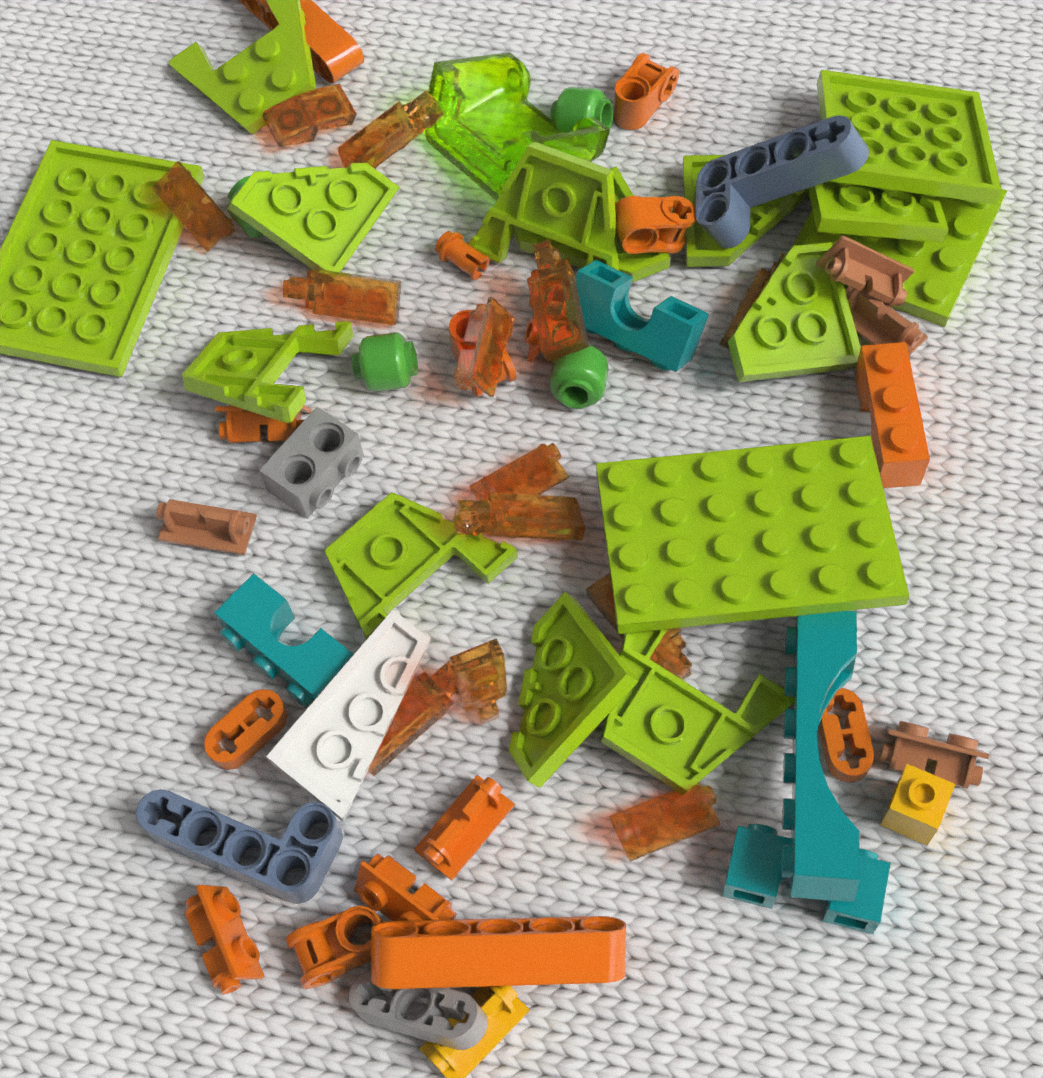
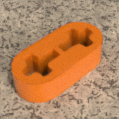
M840 688L823 713L818 728L826 764L830 773L842 782L854 783L862 780L868 774L874 761V751L860 698L854 692ZM834 703H840L842 710L851 711L845 720L846 729L841 730L837 715L828 714L831 712ZM844 741H849L852 755H861L862 757L859 759L856 768H850L847 761H839L838 759L842 756L845 749Z
M266 689L252 692L208 731L204 741L205 751L216 766L225 770L239 768L283 729L287 721V709L279 695L272 690ZM262 705L265 709L271 708L274 716L268 721L262 717L258 719L255 710ZM225 737L229 741L235 740L234 743L237 749L232 754L226 750L222 751L219 744Z

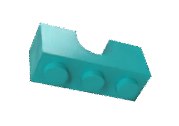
M598 260L578 270L563 317L575 322L576 326L584 332L599 334L612 340L613 344L623 351L636 352L650 359V362L655 367L662 370L677 372L693 359L709 316L708 313L670 296L655 306L650 319L639 316L629 303L628 294L633 277Z
M254 573L214 612L223 628L219 632L222 639L237 652L245 648L255 656L252 660L253 664L266 677L273 680L276 676H279L289 685L286 688L288 694L304 708L313 703L354 655L322 628L303 644L288 646L280 643L279 640L282 632L295 617L288 601Z
M749 824L748 828L738 826L722 897L772 909L777 897L779 884L787 879V877H781L782 846H791V838L779 836L776 829L763 824ZM860 848V882L855 901L825 900L822 922L873 934L881 922L891 863L878 860L876 853Z

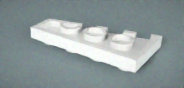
M392 610L266 756L267 761L316 801L329 807L333 814L343 822L430 644V638Z

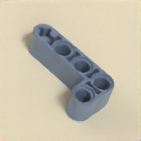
M838 115L713 159L701 168L697 176L696 220L720 247L726 249L733 248L739 245L749 233L751 207L859 170L868 159V146L851 121L846 116Z
M154 790L144 795L136 809L138 823L158 844L294 904L305 903L316 895L343 839L342 828L332 810L319 802L306 803L299 807L292 816L281 840L167 790ZM172 813L181 826L179 829L170 821L160 819L157 822L161 815L168 817ZM326 822L329 824L327 832L321 838L315 840L306 838L307 830L314 823ZM209 828L217 829L216 838L210 844L205 846L197 845L198 837L203 831ZM252 847L261 848V855L255 863L247 866L240 865L241 856L247 849ZM296 866L306 868L305 876L301 882L291 886L284 885L283 879L289 869Z

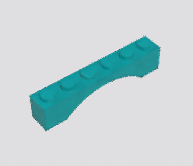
M857 611L797 616L795 627H786L785 655H794V667H786L784 696L793 697V710L785 709L783 737L784 739L793 740V752L784 753L783 783L792 784V799L783 798L782 829L791 830V846H782L781 877L791 878L790 897L854 902L860 882L859 830L844 814L827 785L819 760L817 730L823 713L836 692L852 678L857 655Z

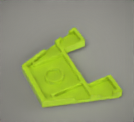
M266 0L279 25L217 69H214L206 52L197 42L191 44L168 62L181 76L253 135L317 91L310 46L306 42L304 30L306 25L305 13L301 9L300 0Z
M537 142L528 145L504 184L502 193L494 206L487 212L482 221V226L477 234L472 237L469 245L483 255L488 256L490 260L501 263L507 258L515 225L588 253L586 265L598 260L619 270L613 170Z
M348 321L335 322L336 330L315 331L314 324L298 325L292 334L274 335L272 328L218 332L182 374L184 388L186 391L285 423H291L306 403L304 386L274 383L298 352L340 355L353 338L352 324Z
M393 492L387 495L324 550L366 640L388 616L391 610L453 555H457L487 584L493 581L518 558L517 549L504 541L500 544L483 536L481 531L468 525L464 528L444 519L443 514Z
M667 629L624 633L619 656L639 682L605 717L600 742L682 795L686 794L793 704V697L784 696V688L759 674L752 682L737 710L733 713L650 659Z

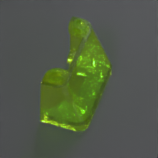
M510 52L434 62L422 126L426 140L434 149L496 201L524 151L533 142L589 162L602 155L610 129L599 120L588 117L577 121L571 132L558 131L553 120L527 101L531 84L530 73L523 62Z

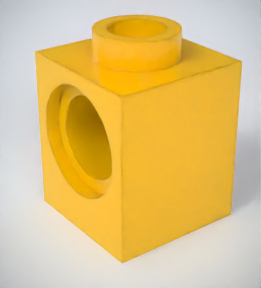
M906 764L896 783L880 826L928 846L940 827L955 784Z

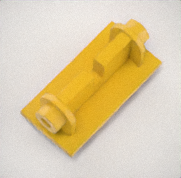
M511 986L479 987L471 997L483 1009L488 1020L486 1033L480 1042L469 1049L456 1050L426 1041L419 1049L446 1078H466L529 1013L530 1009L517 997L518 994ZM466 1014L463 1020L449 1018L447 1021L454 1028L457 1023H466L469 1017Z

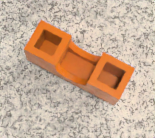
M907 343L861 346L854 376L861 411H870L871 440L883 488L921 485L930 456Z

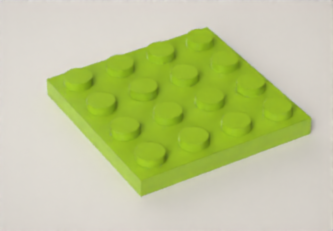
M821 69L817 80L821 120L838 115L846 116L869 149L868 159L859 170L830 181L845 186L875 187L888 192L903 191L918 193L926 197L939 196L960 199L968 203H997L1002 189L979 92Z
M1002 189L996 204L968 203L960 199L933 197L941 202L949 228L943 243L929 241L914 242L894 238L876 239L869 236L832 235L825 232H817L813 210H811L793 246L832 242L834 245L843 235L913 268L914 273L902 283L903 289L907 291L904 303L900 306L893 305L892 308L945 327L1003 204L1007 190ZM913 193V194H915L916 196H918L919 198H921V197L923 196V195L918 194V193ZM844 284V288L846 290L849 286Z

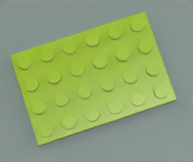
M51 140L0 249V354L122 377L205 177L202 167Z
M871 436L596 463V475L618 634L907 605L909 591Z

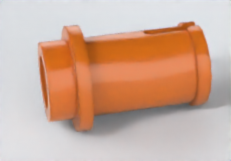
M446 231L439 238L435 246V252L439 254L441 261H450L474 280L482 276L478 268L486 271L490 262L488 256L483 255L463 241V235L459 232L452 233Z

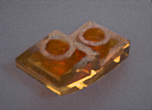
M335 84L314 89L282 101L265 110L262 117L278 147L312 142L315 140L318 130L353 125L357 113L341 85Z

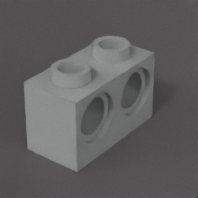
M316 407L260 468L259 472L269 493L308 519L317 508L320 509L329 502L334 488L345 476L352 475L358 469L364 453L358 433L319 407ZM338 446L333 451L322 452L327 447ZM300 478H309L305 483L293 484Z

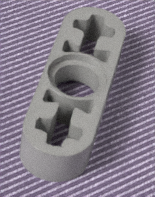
M371 970L361 974L353 982L349 991L351 1007L368 1024L456 1050H466L480 1042L487 1030L488 1020L483 1009L470 995L448 988H381L371 982ZM381 992L391 1000L390 1006L386 1001L372 998L368 1003L371 996H379ZM427 998L428 1007L424 1014L415 1020H406L408 1007L417 999ZM445 1012L450 1018L463 1020L467 1014L469 1018L466 1023H457L453 1028L443 1015Z

